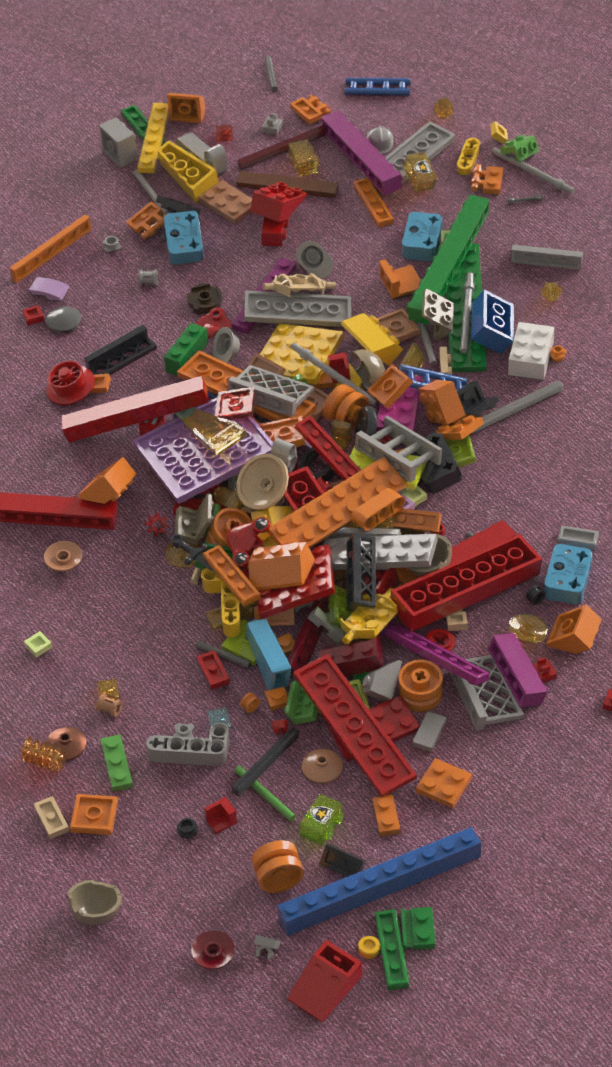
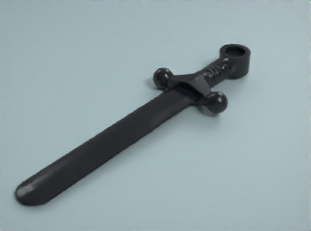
M176 534L172 536V546L181 548L190 554L189 557L185 558V564L190 565L192 561L196 560L215 573L203 558V552L208 550V545L203 544L201 548H193L183 541L181 535Z

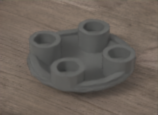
M69 306L55 308L46 317L49 330L52 332H75L76 326L81 321L80 312Z

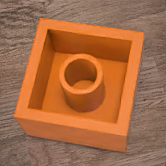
M435 380L418 388L419 398L425 406L426 417L430 422L449 424L466 416L453 381Z

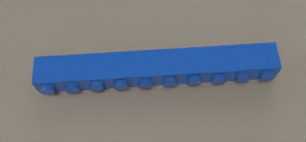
M472 827L279 904L277 905L278 920L286 935L289 936L481 857V841Z

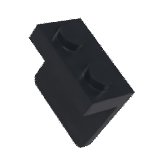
M473 381L457 390L466 415L462 418L471 415L478 417L482 411L494 408L495 404L500 401L499 397H484L478 381Z

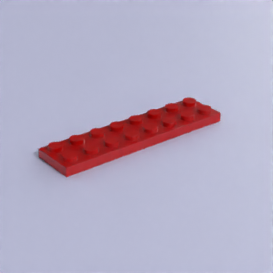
M328 654L293 672L294 678L381 798L417 779L415 771Z

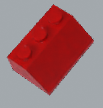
M307 466L288 473V486L283 496L293 512L324 494V491Z

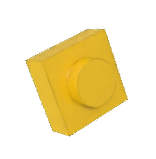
M496 121L490 125L491 136L496 141L498 140L504 144L508 141L507 129Z

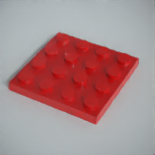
M329 544L317 546L310 550L315 561L303 585L258 591L261 596L258 599V614L261 619L335 594L332 550Z

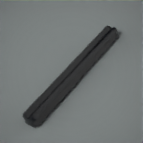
M291 727L232 786L231 792L236 796H241L299 737V731Z

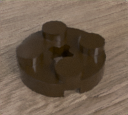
M201 283L191 288L192 291L187 293V303L196 314L210 312L214 308H221L222 292L217 286L214 288L209 283Z

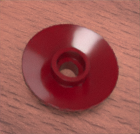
M207 931L200 934L194 940L191 953L194 961L199 966L214 970L222 968L231 962L235 954V945L232 938L226 933Z

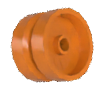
M341 384L326 399L323 407V416L342 430L352 431L356 428L360 409L363 406H369V400L350 386Z
M237 508L221 510L216 514L212 525L208 527L206 532L207 543L229 547L226 541V533L233 527L251 523V518L244 511Z
M413 660L400 669L398 692L409 710L425 712L436 708L443 697V676L440 668L431 661Z
M279 840L267 843L258 848L252 855L251 862L260 889L265 892L279 893L289 890L298 885L303 879L304 870L301 861L299 860L295 845L290 841Z

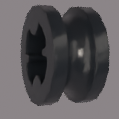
M535 585L528 590L526 598L531 600L533 605H537L544 599L546 592L539 585Z

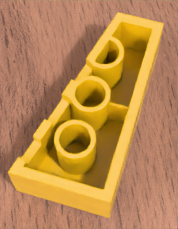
M168 140L157 150L160 164L195 203L199 201L198 197L219 183L216 169Z

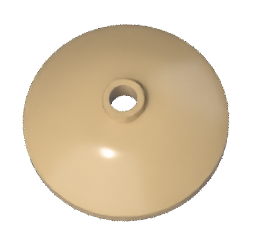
M259 454L248 460L242 467L237 479V493L243 504L254 510H265L278 503L288 486L289 477L286 465L280 458L272 454Z

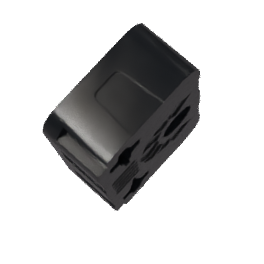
M437 432L424 438L442 448L441 464L437 465L430 460L426 461L427 463L421 475L427 490L433 494L460 482L463 478L443 434H438ZM416 451L410 454L413 456H422Z

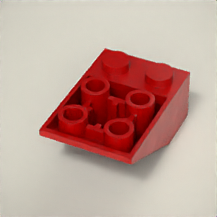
M277 182V184L269 185L253 192L250 212L280 222L288 219L306 198L307 193L302 192L300 188H291L286 183Z
M326 940L313 954L287 1000L323 1023L362 977V962Z

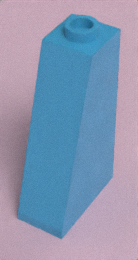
M256 619L247 623L245 634L267 690L282 686L287 689L291 666L267 620Z

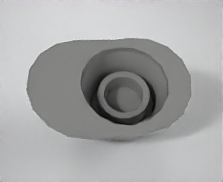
M379 126L368 132L367 139L378 149L380 154L390 152L393 148V133L390 130Z
M309 240L299 245L296 253L297 260L309 274L313 273L320 279L330 275L333 270V260L320 244Z
M222 327L216 333L214 339L213 357L228 363L238 353L240 341L230 328Z

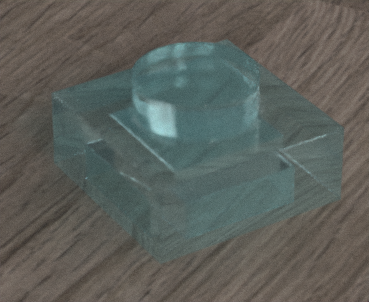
M227 707L207 711L210 728L215 723H224L228 728H231Z

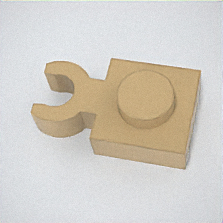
M461 609L446 616L448 631L468 630L466 611L462 612Z

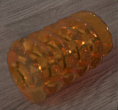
M29 736L22 747L21 757L24 762H30L32 765H38L41 768L45 767L47 770L58 773L64 767L67 751L61 753L62 748L60 746L54 751V744H50L47 748L46 741H43L40 745L39 739H35L33 742V737Z

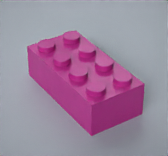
M414 376L415 381L422 382L421 376ZM408 387L389 409L380 403L376 433L384 429L385 416H389L414 432L416 431L420 406V393L418 389Z

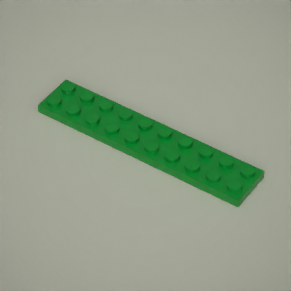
M479 244L471 245L446 291L447 300L454 303L453 328L448 334L452 372H486L485 346L471 339L472 302L482 292ZM467 273H473L475 287L471 301L467 353L463 354L460 352L465 300L464 283L466 282Z

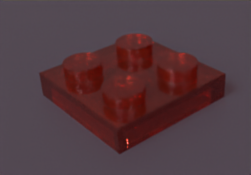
M254 387L218 392L215 413L216 421L253 417L256 394Z

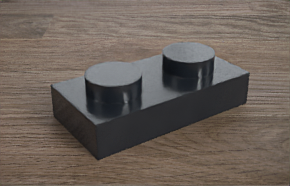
M329 843L324 848L319 864L348 877L363 871L366 860Z

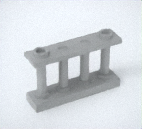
M389 416L384 417V429L372 436L367 435L363 431L356 433V450L374 461L385 457L400 476L409 483L415 480L416 467L430 460L437 465L441 464L442 448ZM386 435L394 438L386 444L378 441ZM401 443L407 446V448L399 453L392 450V448ZM415 451L422 455L412 462L405 458Z

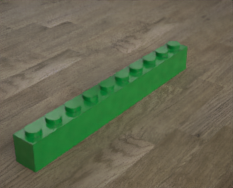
M469 195L467 201L463 202L462 210L457 213L455 223L451 224L449 234L446 233L443 245L439 246L438 254L432 259V265L427 268L424 279L420 280L418 290L414 291L412 301H409L407 304L408 320L429 325L430 321L422 316L423 291L429 289L444 297L489 214L490 199Z

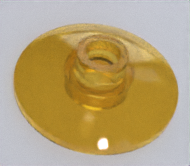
M172 542L167 545L165 558L172 566L187 568L195 565L196 560L192 561L190 565L185 564V558L190 556L186 551L173 547ZM186 542L193 548H201L202 546L199 542L197 545Z
M518 614L512 617L509 622L510 632L515 633L516 637L521 641L537 643L543 641L548 635L546 623L537 616Z

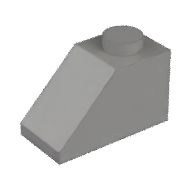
M402 661L391 662L367 674L362 683L364 687L362 693L382 702L392 699Z

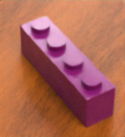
M515 633L493 635L488 651L519 707L542 705L547 694L546 686L542 683L538 672L534 669L529 656L525 653Z

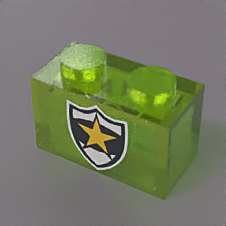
M319 794L299 824L300 837L323 846L325 841L332 837L336 824H340L344 817L342 803Z

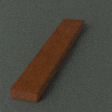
M240 171L236 181L237 187L261 189L277 184V182H283L288 187L300 188L307 195L331 198L336 197L339 188V182Z

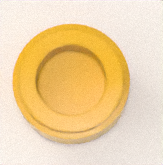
M373 936L361 938L358 943L359 954L367 959L376 957L380 952L378 939Z

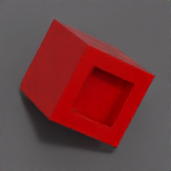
M346 352L328 355L329 367L350 381V368ZM332 378L333 383H338L337 380Z
M226 797L204 808L205 820L215 834L237 824L236 810Z

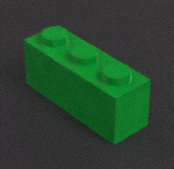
M190 323L164 356L165 371L167 373L178 376L177 371L199 350L202 351L208 344L207 328Z

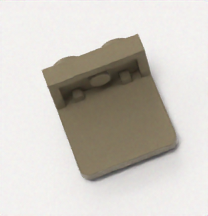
M426 289L423 291L422 316L434 323L433 338L440 341L452 331L454 303Z
M207 493L197 511L178 506L176 510L175 535H181L183 541L197 545L200 538H204L207 527L212 525L213 516L211 511L214 502L212 501L211 494Z

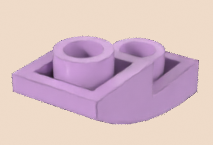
M36 277L29 291L32 295H45L48 300H62L69 286L57 280Z

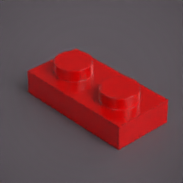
M215 650L196 656L197 663L211 690L230 684V678Z

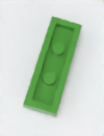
M121 735L101 738V745L113 792L132 788L133 783Z

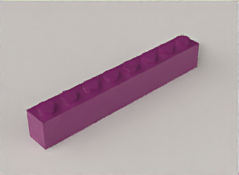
M338 110L321 117L322 126L326 129L327 136L383 195L402 189L401 181L403 178L401 173L394 168L392 163L386 160L384 155L378 152V149L370 143L369 139L363 136L361 131L355 128L353 123L349 122L345 115Z

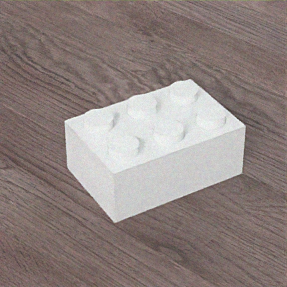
M523 322L518 323L509 356L508 375L544 380L550 358V350L554 343V327Z

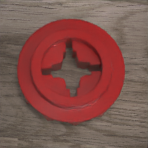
M434 629L424 637L435 644L436 642L440 643L443 641V645H438L450 652L455 648V637L448 630Z

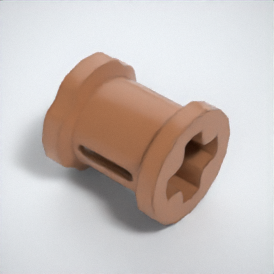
M101 694L96 704V710L100 712L103 710L111 713L113 717H117L123 702L122 700L108 698L106 694Z

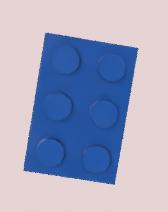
M483 290L472 302L471 339L502 354L514 341V304Z

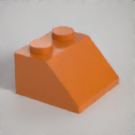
M176 93L167 94L170 121L202 123L205 114L204 97Z
M587 605L559 614L546 644L549 647L574 654L588 651L593 645V640L599 630L598 627L602 619Z

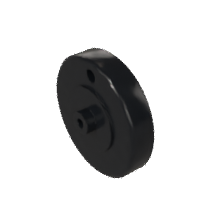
M363 406L360 409L356 422L355 439L356 433L360 431L369 436L376 433L377 418L373 407Z

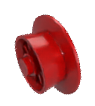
M76 361L60 362L48 374L47 396L53 403L59 405L76 403L84 399L92 391L95 377L91 370L82 367Z

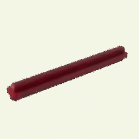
M322 125L240 158L237 160L238 166L243 169L326 134V129Z

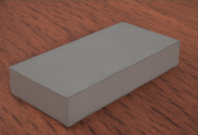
M561 525L557 544L596 550L599 531Z
M427 711L413 740V746L432 752L447 722V717Z

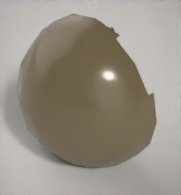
M369 350L352 351L353 359L359 358L361 361L360 366L356 368V373L361 378L363 387L368 391L385 372L384 364L379 356Z
M436 534L438 540L431 566L407 568L413 574L422 577L449 565L452 557L451 542L445 536Z
M93 879L81 881L73 885L67 892L72 915L79 923L88 926H101L111 921L119 911L122 901L120 890L115 885L97 882Z

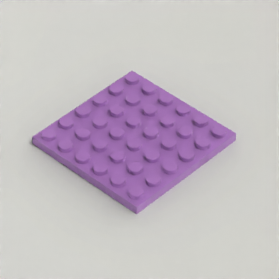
M231 391L209 401L207 404L197 407V412L190 420L181 421L179 418H176L132 440L136 449L178 504L237 475L245 463L254 456L271 454L273 445L272 440Z

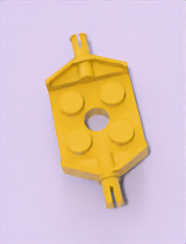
M391 588L383 595L376 594V607L374 609L359 606L345 621L343 618L340 619L341 628L347 633L342 638L343 643L349 644L353 638L373 639L395 617L398 610L397 605L390 599ZM369 595L362 596L364 601H370Z

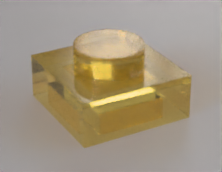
M117 679L97 681L99 697L101 694H106L108 698L113 700L119 699Z

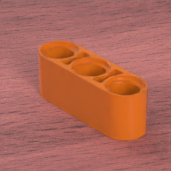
M387 488L357 507L351 514V521L363 530L369 531L400 511L405 504V498L391 488Z

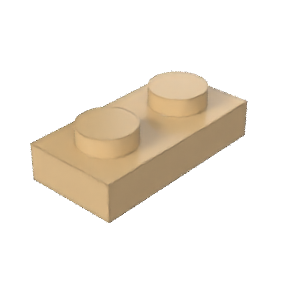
M439 347L440 373L452 375V367H448L451 364V354H447V347Z
M53 796L33 804L49 839L69 832V827Z

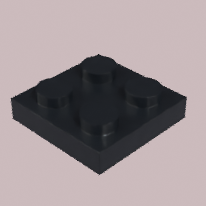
M157 196L156 203L161 204V208L173 210L175 213L195 211L199 215L201 211L200 208L173 198Z

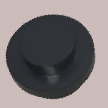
M184 818L177 825V833L182 838H191L198 831L196 822L191 818Z

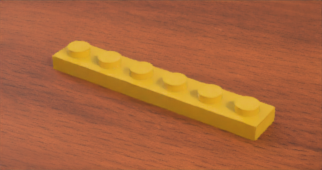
M153 103L137 167L138 173H155L159 157L157 150L161 147L169 115L168 103Z

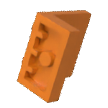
M386 259L379 261V277L392 299L414 293L415 290H418L421 279L412 265L393 270V267L387 263Z

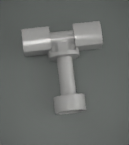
M333 597L328 604L329 613H324L319 607L310 612L308 619L317 627L322 625L328 630L327 635L336 643H339L347 634L337 624L338 619L336 617L337 614L343 612L345 607V601L342 598Z

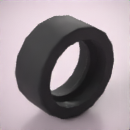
M313 447L308 449L302 456L300 468L307 466L310 470L313 460L320 456ZM327 464L323 472L313 474L315 479L321 477L326 482L331 480L336 472Z

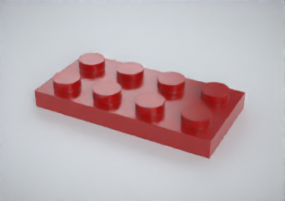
M401 695L369 708L393 742L418 732L420 728ZM328 726V731L346 762L352 760V756L331 727Z

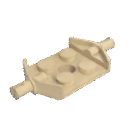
M313 273L308 275L296 274L294 276L280 274L275 276L272 283H263L262 287L263 290H273L290 297V291H316V289H319L322 292L321 295H324L326 289L336 288V282H326Z

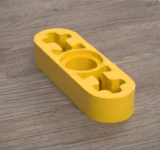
M468 138L465 141L457 162V172L460 175H469L473 170L480 151V141L477 138Z

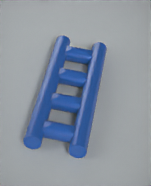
M346 78V84H350V88H345V95H410V89H405V85L411 84V78ZM357 84H366V88H357ZM373 84L383 85V88H373ZM389 85H399V89L389 88Z
M403 364L399 368L401 372H405L413 381L409 387L415 389L431 383L430 378L453 381L456 390L462 388V385L467 384V378ZM414 375L422 376L423 382L415 381Z

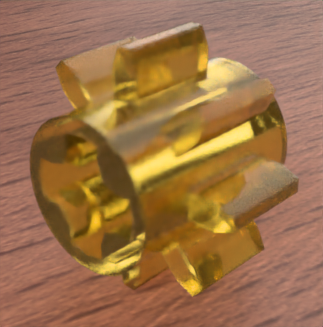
M440 98L438 102H434V114L438 113V117L448 118L450 114H453L454 103H450L448 98Z
M557 282L544 283V288H541V297H545L546 301L559 300V295H562V286L558 287Z

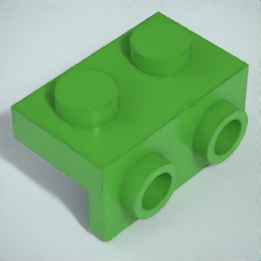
M524 134L516 136L515 140L505 142L506 145L500 148L501 154L514 153L517 162L539 151L535 135L525 137Z
M292 681L288 692L287 706L285 707L286 716L290 718L294 725L316 721L318 709L297 681Z

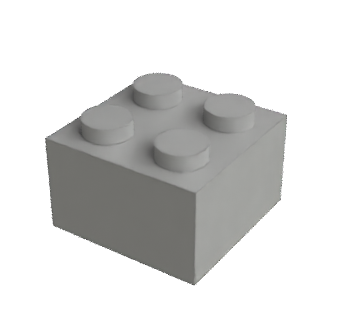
M116 117L99 125L102 151L112 161L122 168L137 160L136 136L132 130L130 131Z

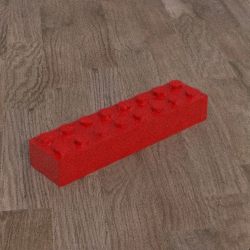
M518 534L391 590L390 599L397 605L398 613L396 615L412 632L539 575L543 558Z

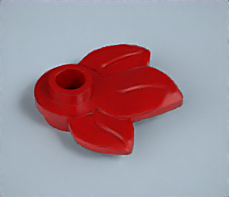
M222 308L212 309L209 314L202 316L197 325L207 328V337L209 339L222 327L231 329V321L226 318V313Z

